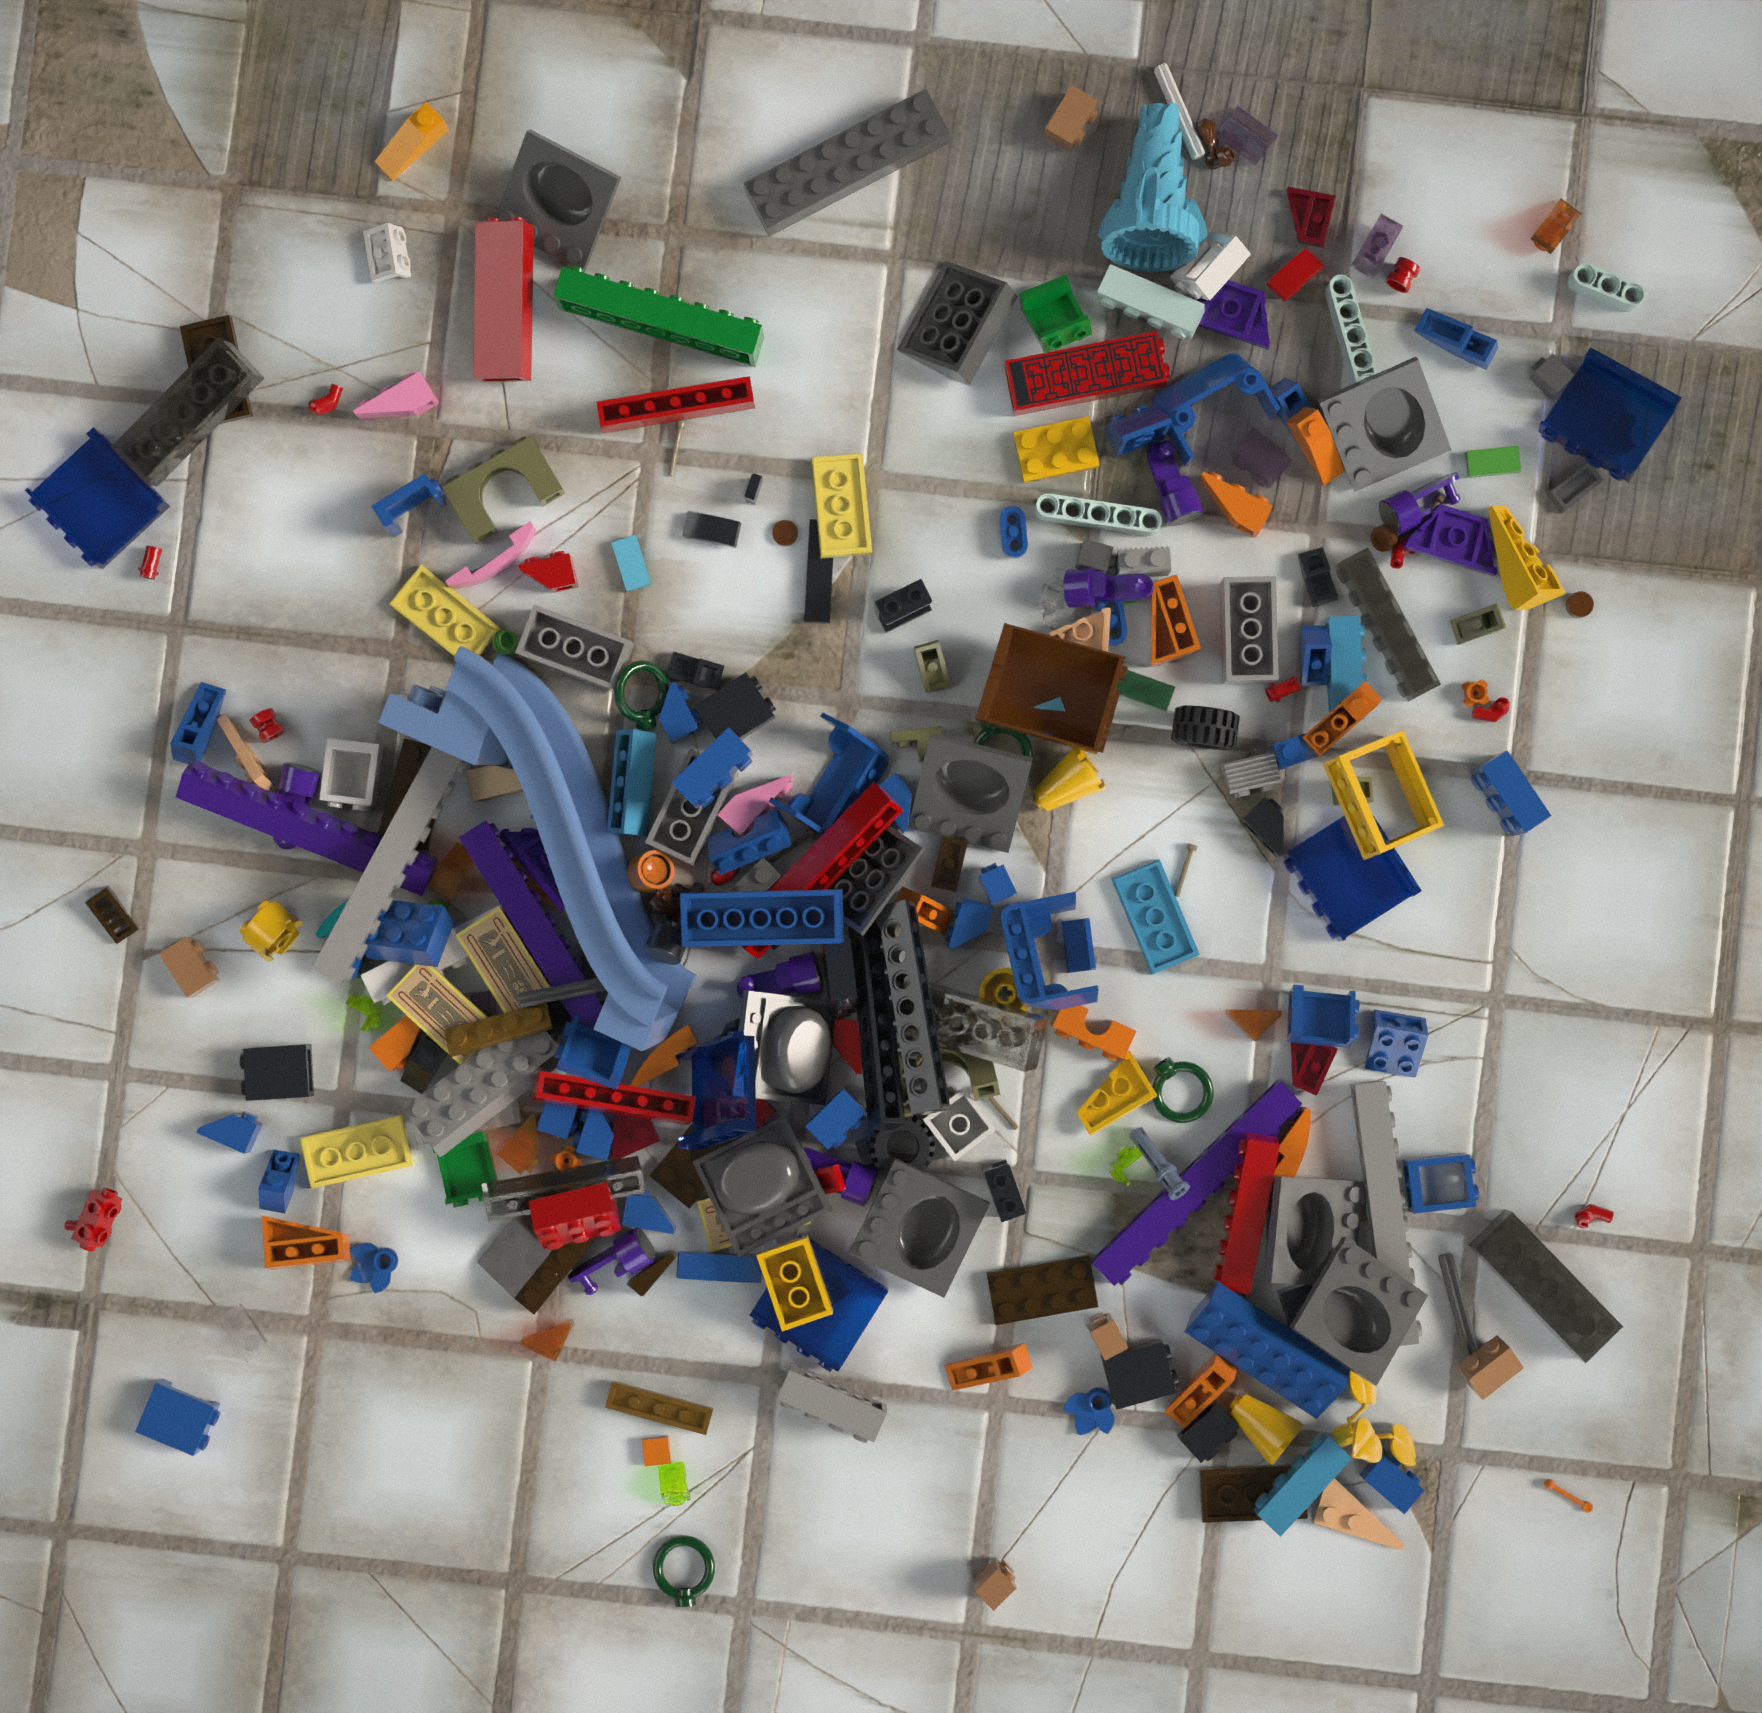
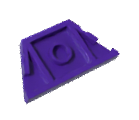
M1228 280L1211 300L1195 299L1192 297V299L1203 303L1205 307V312L1198 325L1199 327L1269 350L1270 340L1265 294L1263 291Z
M1437 505L1402 546L1404 549L1490 576H1495L1498 572L1497 567L1493 565L1491 552L1494 550L1492 541L1489 538L1490 528L1488 519L1446 505Z
M509 828L501 830L499 838L502 842L508 845L513 855L561 912L564 911L565 906L538 830L533 828H523L520 832H510Z

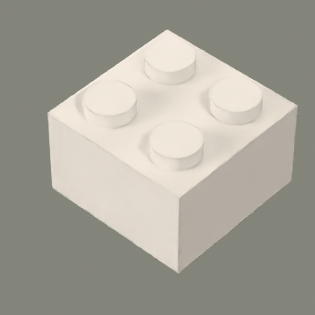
M964 1086L949 1097L951 1110L926 1114L922 1118L954 1162L996 1130Z

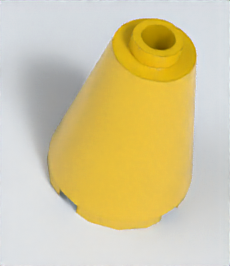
M1072 748L1033 790L1035 795L1032 799L1040 810L1045 808L1047 811L1102 791L1107 786L1103 778L1100 780L1097 777L1099 771L1085 751Z
M1238 1394L1229 1405L1232 1409L1230 1413L1232 1418L1264 1459L1271 1465L1275 1463L1304 1426L1299 1420L1248 1394H1245L1243 1397Z

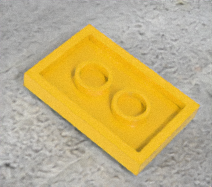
M1089 416L1013 432L1024 484L1091 470L1100 466Z

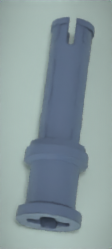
M1143 1127L1134 1129L1129 1134V1138L1155 1171L1157 1182L1164 1185L1169 1192L1168 1197L1171 1200L1183 1196L1189 1190L1190 1185L1187 1182H1183L1176 1172V1166L1166 1161Z

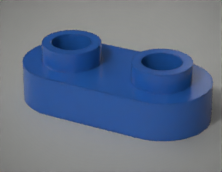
M1009 506L1001 512L999 517L1002 550L1007 557L1017 559L1022 557L1028 548L1026 519L1024 512L1019 507ZM1011 516L1017 520L1014 525L1007 522V519ZM1017 542L1019 549L1012 550L1010 543Z
M1123 601L1099 602L1097 604V612L1102 611L1101 609H1104L1107 604L1114 606V611L1110 615V630H1117L1118 637L1112 638L1109 635V646H1118L1127 637Z

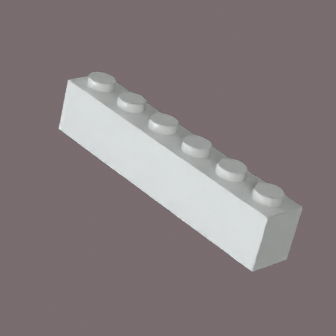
M501 905L451 930L438 967H435L443 976V971L450 967L456 970L468 964L466 959L469 956L455 935L497 908H502ZM388 961L360 975L373 1002H382L383 1005L391 1003L392 1001L387 997L388 993L416 964Z

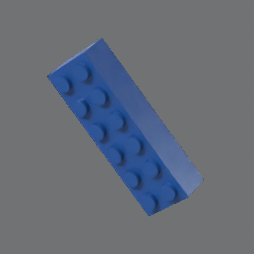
M843 889L688 892L680 894L682 947L837 944L844 942Z
M1220 1282L1215 1284L1191 1312L1184 1331L1315 1419H1318L1346 1388L1350 1369Z

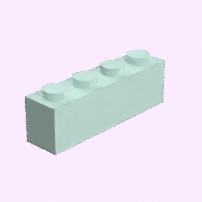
M1111 264L1097 291L1098 300H1100L1103 306L1109 309L1119 308L1124 311L1125 315L1133 319L1140 317L1147 320V323L1156 329L1166 328L1171 331L1170 333L1180 339L1185 337L1192 339L1205 312L1203 303Z

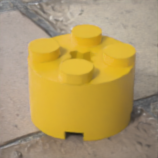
M266 900L257 908L258 913L253 919L246 921L241 926L239 932L243 935L242 939L266 961L274 960L272 955L276 952L282 955L294 943L300 934L296 929L298 925L302 927L303 922L279 901L270 903Z
M998 968L983 977L978 989V999L981 1007L988 1015L1000 1020H1011L1019 1017L1026 1011L1028 1006L1023 1005L1018 999L1011 968ZM1003 986H1006V990L1012 993L1011 996L1007 997V1001H1003L1002 997H998V992L1002 991Z

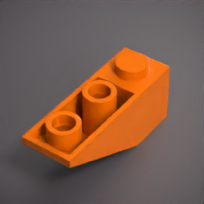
M1203 471L1199 478L1200 483L1230 524L1256 538L1273 505L1269 504V500L1261 495L1255 494L1252 496L1246 493V489L1237 483H1231L1230 485L1222 481V477L1215 472L1209 471L1206 473Z
M1364 680L1302 738L1321 756L1375 709L1382 701V698Z

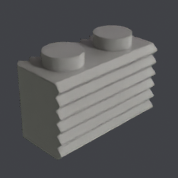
M1157 546L1155 549L1153 547L1150 549L1147 547L1143 549L1141 547L1134 550L1132 548L1129 550L1126 548L1122 550L1120 548L1116 554V575L1146 574L1149 577L1168 576L1171 572L1170 548L1168 546L1165 548L1161 546L1160 549Z
M1274 752L1221 764L1227 795L1234 794L1235 798L1250 795L1249 790L1257 788L1260 789V793L1275 790V784L1281 782Z

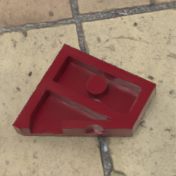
M1287 186V197L1298 243L1324 248L1336 195Z
M1290 1042L1292 1085L1317 1096L1338 1048Z
M614 1114L613 1161L661 1141L652 1120Z

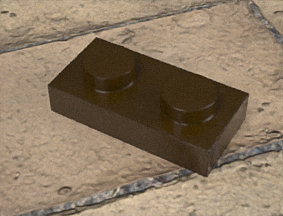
M946 836L942 837L931 887L956 893L967 849V841Z

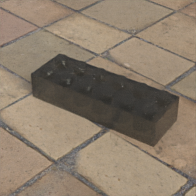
M218 337L111 448L146 485L159 486L265 378L229 340Z
M906 976L903 984L905 988L910 984L909 976ZM929 982L940 1046L1023 1072L1037 1069L1048 1017ZM913 1002L908 1005L909 1014L914 1011ZM915 1028L912 1032V1037L918 1038L919 1031Z
M1504 1209L1468 1245L1578 1360L1587 1363L1623 1328L1617 1319L1513 1212Z

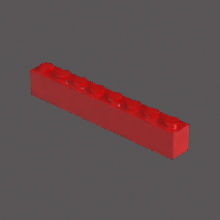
M874 782L810 846L807 852L774 883L769 891L828 889L904 810L883 788ZM744 945L742 948L759 959L772 945Z

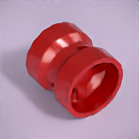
M1399 257L1394 265V272H1391L1385 281L1392 289L1401 293H1408L1412 286V279L1417 277L1421 269L1412 260Z
M273 708L265 709L249 720L253 728H257L259 731V738L262 743L270 742L285 732L283 725L275 719L276 713Z

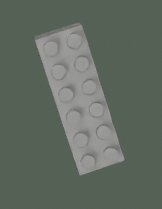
M544 1031L483 1048L406 1106L403 1111L437 1155L442 1157L533 1087L536 1074L539 1071H554L559 1061L558 1058H555L558 1045Z

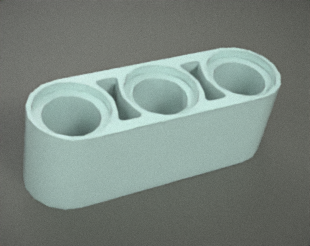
M1587 263L1577 266L1567 279L1568 287L1573 292L1622 312L1632 311L1645 297V291L1638 283ZM1577 274H1583L1587 279V283L1579 281ZM1601 283L1607 284L1611 291L1609 293L1605 292L1601 287ZM1625 293H1630L1634 297V302L1628 301Z

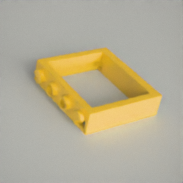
M1403 730L1322 763L1363 860L1379 855L1444 826ZM1382 747L1387 752L1418 825V828L1386 842L1382 838L1350 763V760Z

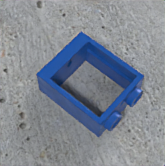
M1456 1153L1402 1160L1409 1212L1417 1214L1476 1207V1200H1479V1190L1473 1182L1476 1166L1474 1159L1470 1158V1154ZM1461 1162L1465 1200L1423 1204L1419 1167Z

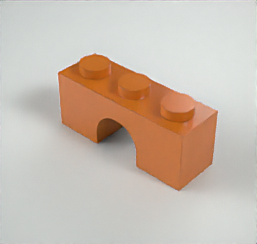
M1080 1005L1057 1011L1051 1027L1056 1029L1054 1034L1067 1040L1070 1036L1079 1039L1078 1045L1091 1051L1093 1047H1097L1103 1050L1102 1056L1115 1062L1117 1058H1125L1136 1030L1110 1020L1104 1032L1092 1034L1085 1026L1088 1008Z

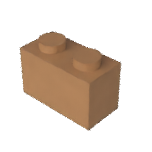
M1071 85L1046 126L1044 137L1069 152L1074 145L1078 147L1086 134L1083 132L1087 123L1092 125L1099 113L1096 110L1098 100Z
M184 937L159 953L187 998L197 996L220 981L216 975L219 973L217 967L211 960L207 961L203 955L204 947L198 939H193V937Z
M1101 1312L1089 1319L1090 1323L1086 1327L1105 1361L1128 1349L1115 1321L1109 1313L1104 1315Z
M1498 1335L1456 1366L1469 1387L1482 1400L1524 1368L1512 1349Z
M996 1557L973 1579L975 1592L993 1611L1017 1589L1015 1584L1016 1577L1013 1574L1015 1571L1005 1560L1000 1562Z

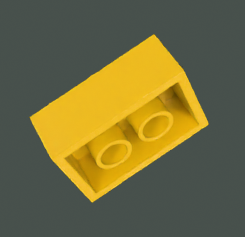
M808 1235L757 1253L756 1256L782 1331L833 1314V1308Z

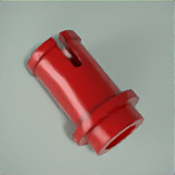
M146 545L142 566L138 567L140 577L155 580V577L159 576L157 569L162 549Z
M1292 676L1275 685L1273 683L1269 684V687L1265 689L1268 700L1271 703L1274 701L1278 703L1281 698L1299 692L1301 690L1299 682L1295 684L1297 678Z

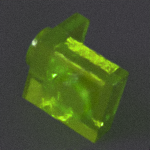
M361 992L359 995L350 994L345 1004L368 1016L360 1030L365 1033L370 1032L371 1029L375 1030L382 1020L380 1016L382 1009L372 1004V998Z
M1129 1145L1116 1153L1118 1158L1109 1163L1112 1167V1170L1109 1172L1118 1185L1123 1182L1126 1187L1131 1183L1122 1171L1143 1156L1136 1146L1130 1148Z
M684 1461L658 1466L661 1497L664 1503L670 1506H679L684 1504L685 1501L691 1500Z

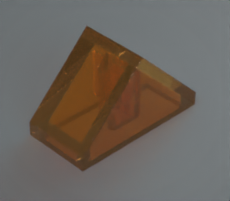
M1226 1010V1016L1251 1041H1256L1282 1016V1010Z
M572 1319L525 1336L520 1340L521 1345L556 1362L572 1331L574 1321Z

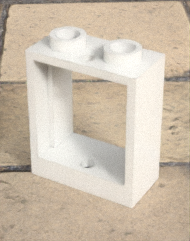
M1209 232L1206 240L1199 244L1196 258L1188 265L1176 269L1170 278L1176 284L1174 288L1178 293L1194 297L1195 299L1211 300L1251 254L1237 236Z
M327 738L319 800L327 802L326 807L342 809L343 804L353 805L352 810L368 812V807L376 808L384 746ZM336 751L371 755L365 799L330 795Z

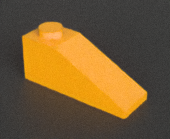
M426 101L407 118L375 160V163L394 181L449 130L444 119Z

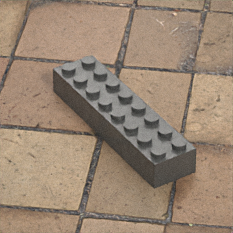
M924 89L744 183L745 193L766 233L770 237L949 144L950 132L927 89Z

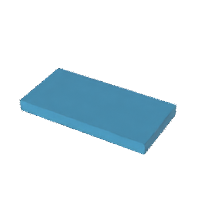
M1160 859L1111 879L1151 975L1200 955Z

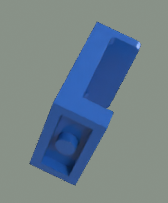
M424 473L371 507L384 528L396 537L403 532L396 521L397 517L432 496L444 507L447 505L443 499L446 497V494L435 478L429 479Z
M1293 984L1288 995L1287 1042L1350 1048L1354 1040H1357L1359 1036V1025L1355 1024V1015L1359 1013L1360 1002L1356 1000V991H1350L1348 995L1304 991V985Z
M575 1014L572 1023L567 1021L562 1037H565L566 1040L565 1043L560 1042L557 1048L555 1058H558L559 1061L556 1069L617 1089L626 1067L631 1046L602 1034L593 1028L579 1024L580 1015Z
M161 1379L154 1385L135 1432L191 1456L196 1455L200 1450L204 1451L210 1440V1436L207 1435L211 1426H215L221 1412L218 1411L220 1403L205 1401L171 1386L172 1382Z

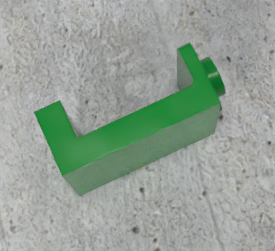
M1066 274L1019 293L1021 310L1044 354L1092 335L1090 319L1088 315L1083 314L1071 291L1070 280Z
M487 1130L472 1133L442 1157L437 1155L446 1199H444L445 1205L452 1203L453 1208L468 1205V1199L478 1197L479 1202L494 1198L493 1193L500 1191Z

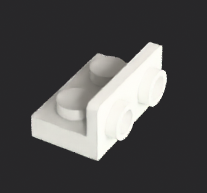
M385 223L363 231L372 282L379 283L397 276L403 278L411 277L410 260L406 248V235L402 227Z

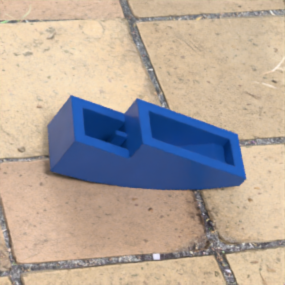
M1428 308L1425 309L1414 330L1417 334L1443 350L1487 370L1498 349L1496 339L1474 331L1471 325Z
M678 1251L676 1278L761 1283L762 1271L756 1256L757 1254H744L738 1257L737 1254L728 1252Z

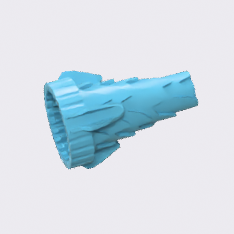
M1174 102L1171 104L1154 103L1148 106L1144 104L1140 108L1138 132L1134 140L1132 157H1128L1126 181L1121 182L1120 199H1115L1102 220L1098 231V237L1102 240L1101 249L1103 254L1115 264L1130 270L1166 272L1184 267L1196 258L1199 244L1207 238L1206 224L1196 200L1189 202V198H1185L1187 176H1183L1184 158L1181 156L1182 131H1178L1179 106Z

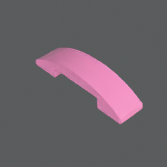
M529 521L509 535L514 543L509 549L475 573H472L465 566L445 580V582L452 589H461L484 583L509 568L524 553L535 534V527Z

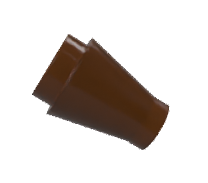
M658 889L647 905L651 907V911L657 914H668L671 920L677 924L681 914V906L667 890Z

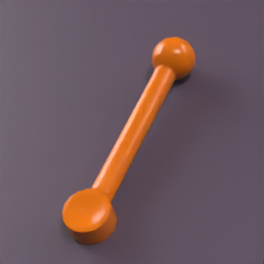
M1552 1479L1544 1481L1546 1489H1553L1580 1505L1584 1512L1589 1513L1592 1511L1593 1506L1590 1502H1583L1558 1487Z

